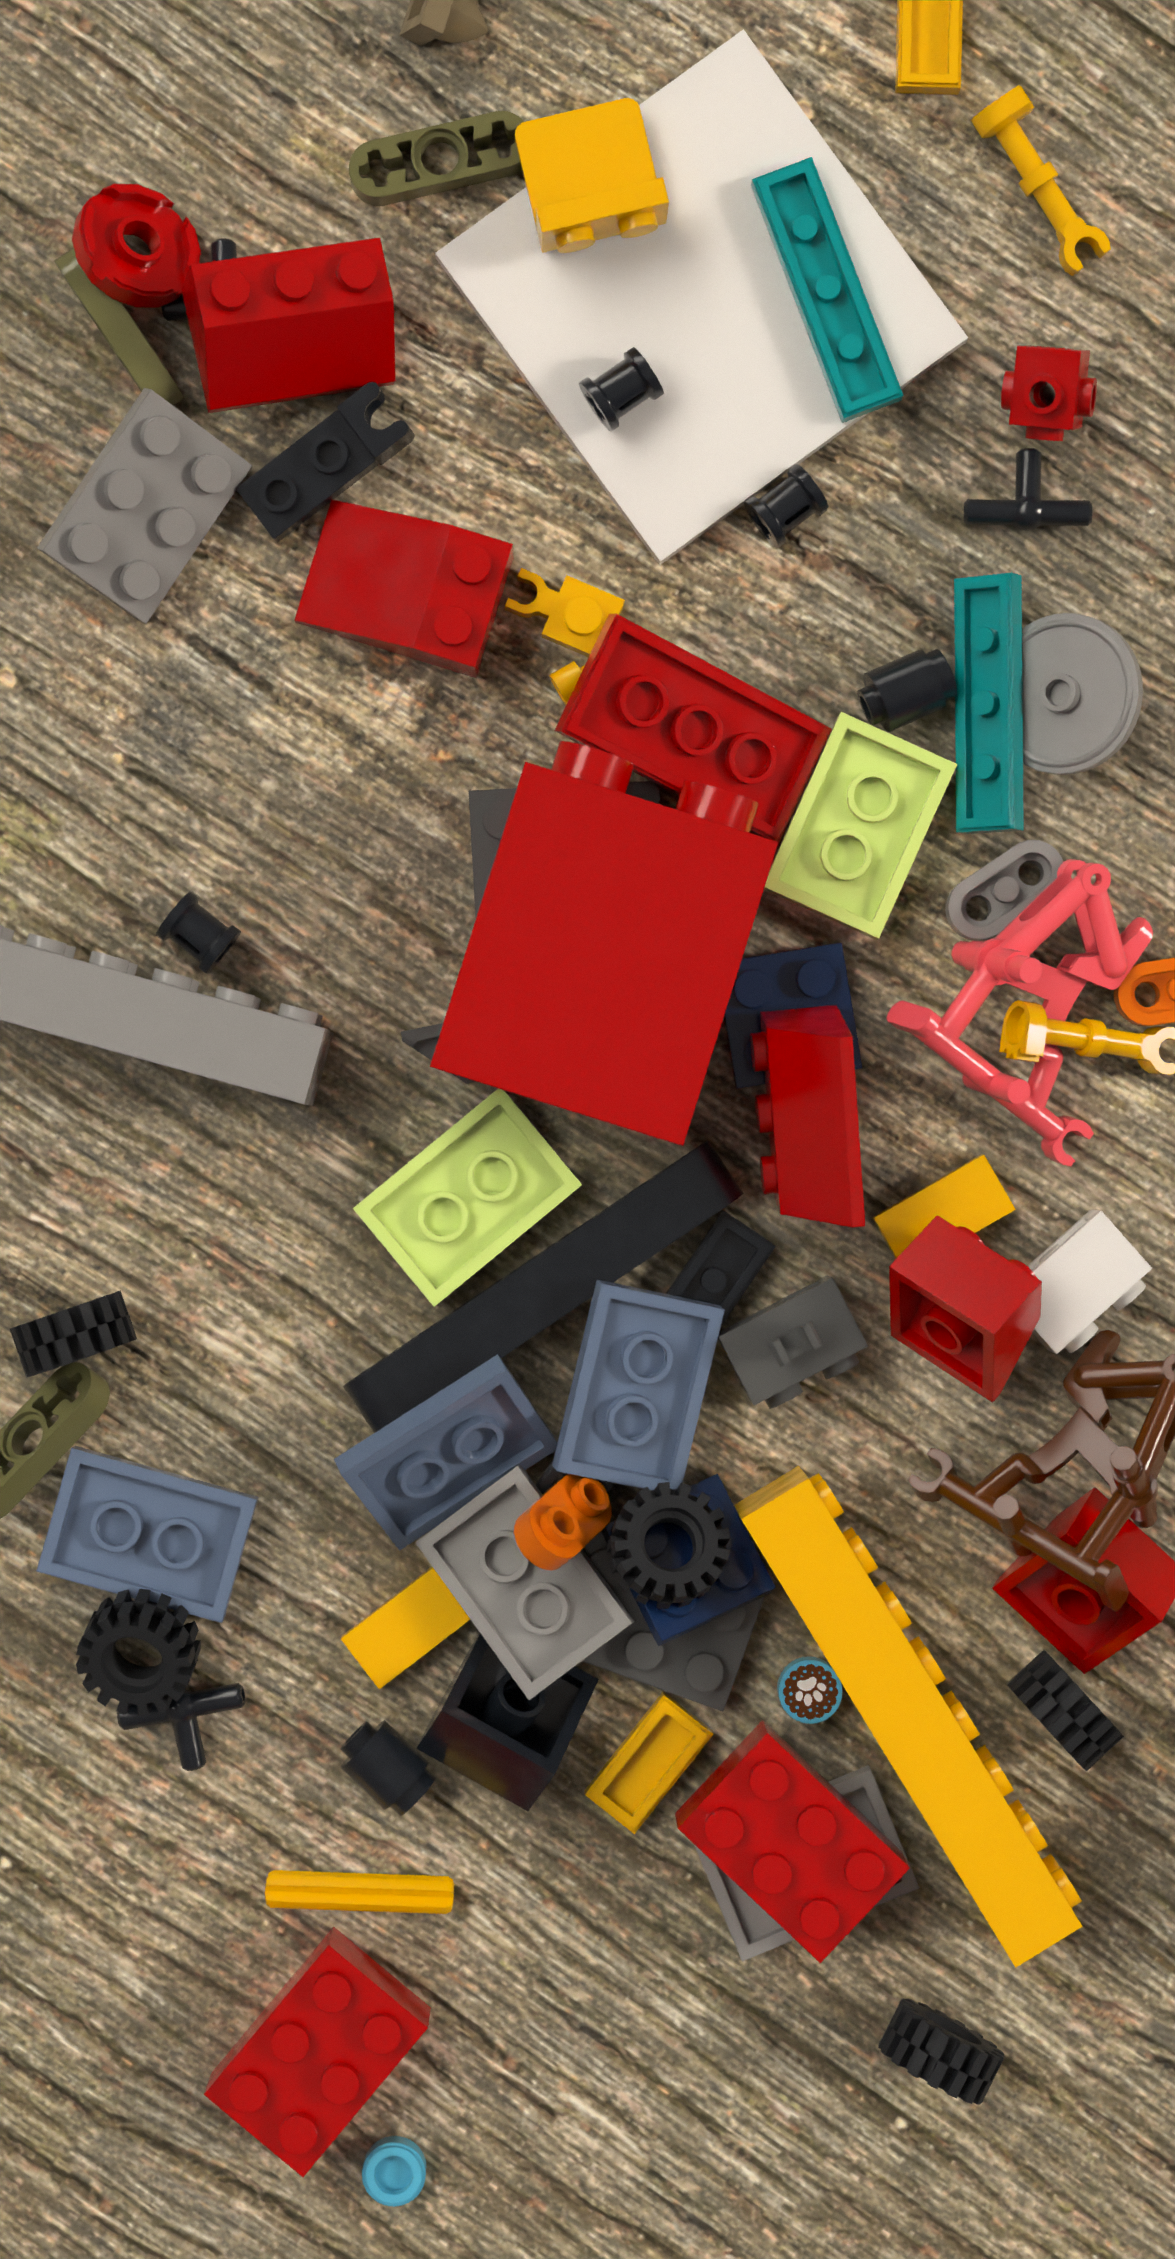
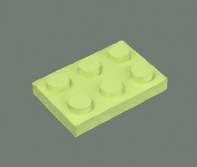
M840 712L773 860L764 890L878 940L957 764Z
M498 1088L353 1209L435 1307L582 1186V1184L504 1090Z

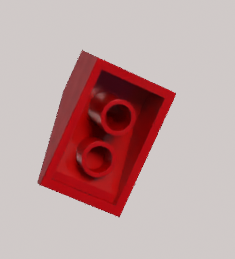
M332 499L294 621L321 631L477 678L514 559L513 544L450 524Z

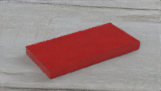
M612 613L608 615L554 731L579 744L611 753L634 764L633 772L679 796L684 781H694L747 797L759 804L750 833L780 842L832 729L617 613Z

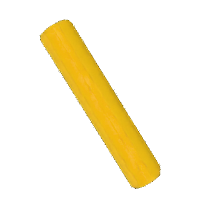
M273 1870L268 1873L266 1878L265 1901L266 1905L270 1908L448 1914L452 1911L454 1904V1882L449 1876Z

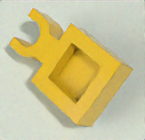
M521 568L518 574V581L533 586L537 591V596L533 602L525 605L508 598L505 610L524 618L541 616L547 619L542 631V638L589 657L608 615L612 613L620 615L625 600L566 575L560 591L556 592L549 589L539 575Z

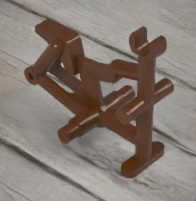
M1104 1330L1100 1331L1093 1338L1064 1378L1063 1386L1068 1399L1078 1410L1048 1443L1030 1455L1024 1453L1011 1455L975 1486L957 1475V1470L947 1453L940 1449L930 1448L927 1455L931 1463L942 1470L940 1477L932 1482H926L918 1476L911 1474L908 1481L915 1494L922 1500L937 1502L940 1501L942 1496L1003 1533L1016 1555L1028 1556L1032 1552L1098 1592L1102 1603L1116 1612L1125 1603L1129 1589L1118 1565L1108 1559L1104 1560L1101 1564L1098 1561L1129 1517L1140 1528L1151 1527L1157 1520L1156 1497L1158 1494V1483L1156 1479L1175 1437V1353L1161 1361L1110 1363L1121 1338L1114 1331ZM1154 1398L1133 1448L1131 1449L1127 1446L1118 1447L1104 1432L1113 1419L1106 1400ZM1079 1453L1110 1486L1112 1497L1074 1548L1025 1518L1017 1499L1005 1494L1023 1479L1032 1484L1042 1483L1047 1477L1057 1472Z

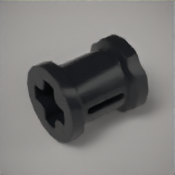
M635 347L624 353L623 361L594 381L586 377L579 382L581 392L601 423L611 432L619 427L620 417L649 397L655 400L664 394L657 376L646 359Z
M795 464L788 470V478L759 499L752 496L744 502V507L756 528L775 548H779L786 543L785 535L813 514L821 516L829 508L820 488L798 464Z
M189 891L165 918L157 930L156 936L162 941L169 938L200 962L199 969L209 974L234 945L241 931L233 925L230 927L225 926L198 904L199 896L196 893Z

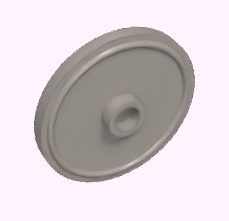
M1053 614L1037 619L1022 628L1023 764L1041 772L1060 775L1085 772L1103 764L1126 743L1140 714L1143 698V681L1139 663L1133 650L1123 636L1114 628L1098 619L1081 614Z

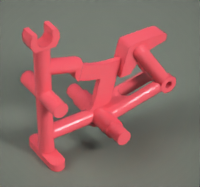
M1076 859L1064 861L1058 868L1057 878L995 938L984 942L960 941L954 945L951 953L953 961L973 973L942 1018L929 1008L906 1001H899L894 1004L886 1017L887 1021L894 1027L914 1035L963 1074L962 1080L966 1087L991 1096L1042 1136L1041 1148L1045 1156L1054 1162L1066 1166H1072L1075 1160L1063 1150L1062 1143L1065 1135L1073 1132L1090 1140L1094 1133L1086 1122L1065 1115L1057 1117L1045 1107L1063 1063L1064 1056L1062 1050L1058 1046L1045 1044L1043 1057L1039 1058V1062H1035L1027 1082L1000 1072L961 1041L959 1037L994 987L1005 983L1045 999L1042 1006L1046 1011L1047 1018L1066 1021L1074 1002L1086 983L1109 990L1117 989L1150 943L1153 930L1150 923L1142 917L1134 919L1119 934L1107 891L1111 882L1109 870L1104 865L1085 863ZM1076 870L1077 876L1072 879V872ZM1095 874L1096 881L1092 884L1091 877ZM1074 913L1085 953L1065 954L1056 968L1030 957Z

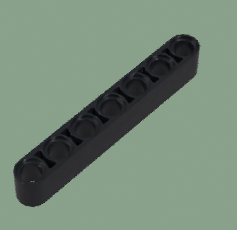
M706 1141L363 1371L343 1387L375 1433L497 1354L500 1358L504 1357L593 1297L597 1279L614 1283L731 1204L744 1193L710 1142Z

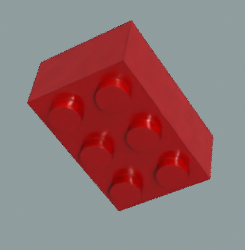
M763 1720L675 1812L677 1829L820 1964L910 1869L903 1852Z
M333 1927L213 2070L204 2095L300 2176L304 2177L428 2029L431 2007Z

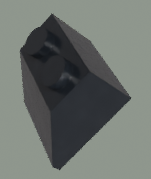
M479 1632L442 1697L416 1749L528 1812L554 1777L599 1679L574 1666L536 1696L528 1700Z

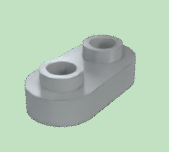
M1026 840L1013 846L958 883L951 890L945 907L949 925L958 935L973 941L986 940L999 934L1057 878L1058 868L1063 863L1061 855L1053 846L1040 840ZM1024 862H1031L1038 867L1040 879L1037 884L1027 885L1021 881L1019 868ZM977 897L985 901L988 913L984 920L976 921L968 916L966 905L969 899Z

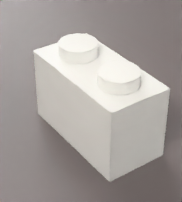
M1088 1211L1028 1265L1037 1279L1042 1281L1041 1316L1032 1334L1050 1352L1058 1354L1065 1347L1069 1353H1072L1083 1346L1098 1331L1099 1328L1093 1321L1111 1305L1117 1311L1121 1310L1145 1289L1146 1285L1141 1278L1152 1267L1102 1211Z

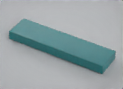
M809 157L752 179L751 188L841 422H847L901 401L904 395L813 158Z
M1011 572L954 579L955 682L957 686V696H955L956 832L976 834L1023 831L1022 576Z

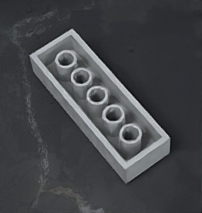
M0 925L1 1021L297 1103L314 1106L334 1035L330 1030L320 1027L322 1015L284 1003L280 1004L278 1015L258 1010L261 1002L260 998L222 986L217 987L215 997L197 993L199 981L157 968L154 969L152 980L135 976L137 964L96 951L91 952L89 963L73 959L76 947L31 933L28 935L26 945L12 942L15 931Z

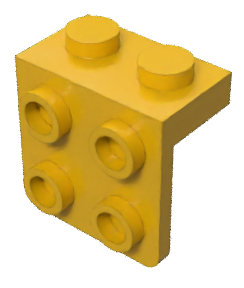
M623 98L522 122L517 126L515 142L542 253L558 250L560 253L576 252L592 246L595 240L620 235L622 238L639 237L655 231L658 225L666 224L669 200L663 177H656L639 104L634 99Z

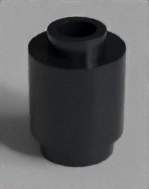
M919 649L864 673L865 687L857 691L859 703L868 722L872 726L881 723L887 732L896 730L944 709L946 700L957 696V686L951 668L944 655L938 649L928 653Z
M385 1720L375 1728L365 1721L340 1748L348 1756L340 1768L384 1810L391 1807L400 1816L404 1815L418 1802L436 1779L426 1769L429 1762Z

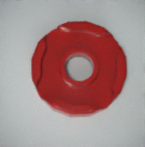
M112 184L103 188L98 195L90 197L75 219L72 243L77 262L92 284L110 298L133 307L159 308L177 300L181 296V288L190 265L197 264L200 261L201 249L195 228L187 217L182 221L180 216L172 210L174 203L162 193L139 184ZM123 235H134L141 238L150 248L151 255H141L134 252L126 244Z

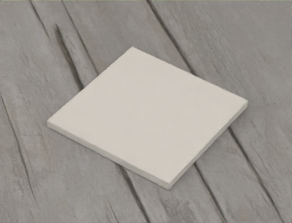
M744 29L639 105L656 177H663L667 191L669 207L666 224L658 225L655 231L639 237L622 238L620 235L595 240L592 246L576 252L560 253L558 250L542 253L527 188L525 187L435 253L438 263L659 566L744 505V502L750 497L756 496L777 481L795 464L799 465L867 415H862L844 423L841 422L751 188L752 179L809 157L813 158L901 390L965 344L968 339L962 328ZM635 347L646 359L657 376L664 394L655 400L649 397L620 417L619 427L611 432L601 423L581 392L579 382L586 377L594 381L623 361L624 353Z

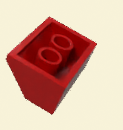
M380 237L190 265L181 289L208 413L357 391L365 384L373 381L379 387L394 385L396 382L394 299Z
M837 1005L760 1012L761 1032L751 1033L750 1043L754 1072H765L766 1094L755 1095L759 1134L769 1133L771 1156L760 1157L763 1194H774L781 1215L852 1228L864 1227L865 1211L853 1036Z

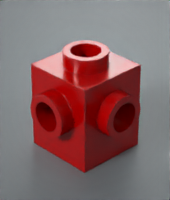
M1032 345L1017 346L1014 371L1005 372L1001 391V408L1003 410H1010L1009 425L1026 426L1025 438L1047 441H1063L1064 429L1076 430L1082 428L1083 417L1093 416L1097 394V379L1087 377L1090 350ZM1047 383L1052 385L1055 391V398L1051 405L1045 401L1043 396V390Z

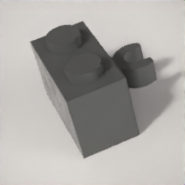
M828 1275L719 1331L718 1340L751 1403L755 1406L765 1400L769 1409L777 1407L801 1394L803 1390L799 1382L822 1371L825 1379H830L856 1366L860 1362L856 1353L868 1347L834 1279Z

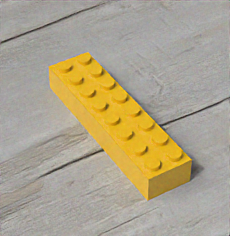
M798 1465L736 1503L734 1506L741 1520L1015 1968L1083 1927L1072 1910L1074 1906L1082 1902L1072 1883L1052 1854L1042 1859L1038 1854L1039 1851L1048 1846L1039 1829L1018 1799L1009 1805L1004 1799V1796L1014 1791L1006 1775L985 1745L977 1750H974L970 1741L980 1735L976 1726L952 1690L943 1696L938 1691L936 1685L946 1680L935 1659L919 1636L908 1642L902 1632L904 1628L912 1624L902 1605L886 1582L875 1587L868 1574L878 1569L869 1551L852 1527L842 1533L834 1521L844 1511L826 1481L822 1479L819 1473L808 1478Z

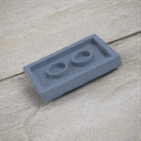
M597 1279L552 1463L553 1468L557 1472L642 1489L648 1487L649 1490H654L658 1483L664 1482L670 1483V1489H677L680 1483H683L725 1309L715 1304Z
M497 1354L342 1453L334 1461L342 1477L400 1551L434 1529L516 1466L521 1465L526 1470L556 1451L558 1442Z
M73 1446L70 1450L37 1572L115 1594L129 1589L133 1599L136 1598L139 1589L151 1590L149 1601L158 1603L161 1593L172 1598L168 1606L169 1609L176 1610L182 1605L189 1612L188 1614L222 1623L225 1619L259 1497L86 1448Z

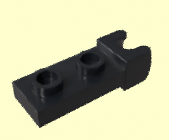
M369 382L338 405V410L236 488L277 543L329 504L332 499L334 500L373 470L378 464L383 465L413 441L415 434L407 423L402 420L394 422L385 429L377 430L371 427L372 415L385 402V395L376 382Z

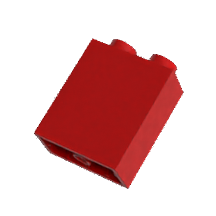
M560 741L551 770L528 762L524 764L430 1067L684 1146L779 842L750 833L759 804L747 797L715 786L694 781H684L676 808L673 809L626 794L634 768L632 762L596 748L568 741Z

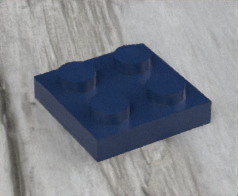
M842 943L742 959L724 1015L735 1089L765 1084V1072H754L750 1034L761 1032L760 1012L837 1005L853 1036L855 1069L862 1068Z
M718 1474L692 1485L690 1494L699 1497L703 1491L711 1498L707 1504L711 1510L714 1511L720 1507L725 1517L721 1525L723 1529L729 1527L731 1537L726 1545V1549L730 1550L728 1561L708 1592L700 1599L698 1596L694 1598L689 1605L679 1608L678 1603H672L668 1609L657 1608V1601L649 1599L646 1605L636 1601L658 1646L771 1594L776 1588ZM615 1521L609 1523L601 1531L607 1544L612 1534L610 1530ZM659 1523L646 1532L644 1539L646 1553L658 1566L666 1569H676L690 1561L693 1553L692 1541L688 1533L680 1526L673 1523ZM630 1588L634 1599H636L638 1593Z

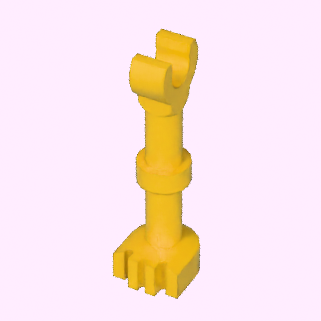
M1018 85L981 110L971 119V122L982 139L996 136L1023 178L1018 183L1026 197L1033 194L1056 230L1057 239L1061 244L1058 254L1060 264L1065 272L1074 276L1083 268L1080 259L1075 253L1077 243L1085 242L1090 244L1095 254L1101 258L1111 250L1110 241L1105 232L1097 227L1086 225L1084 220L1076 215L1054 180L1059 176L1050 161L1045 164L1043 163L1020 127L1018 121L1031 113L1035 107L1023 88Z
M1017 1000L1010 1005L1005 1014L999 1052L1006 1053V1058L1039 1062V1058L1043 1057L1045 1044L1073 1048L1075 1053L1082 1057L1097 1058L1103 1053L1135 1059L1141 1068L1148 1073L1171 1075L1175 1073V1064L1166 1063L1160 1058L1159 1047L1165 1039L1175 1040V1028L1153 1026L1147 1028L1142 1033H1132L1106 1028L1105 1024L1100 1020L1084 1018L1079 1023L1050 1019L1047 1018L1046 1011L1042 1005Z

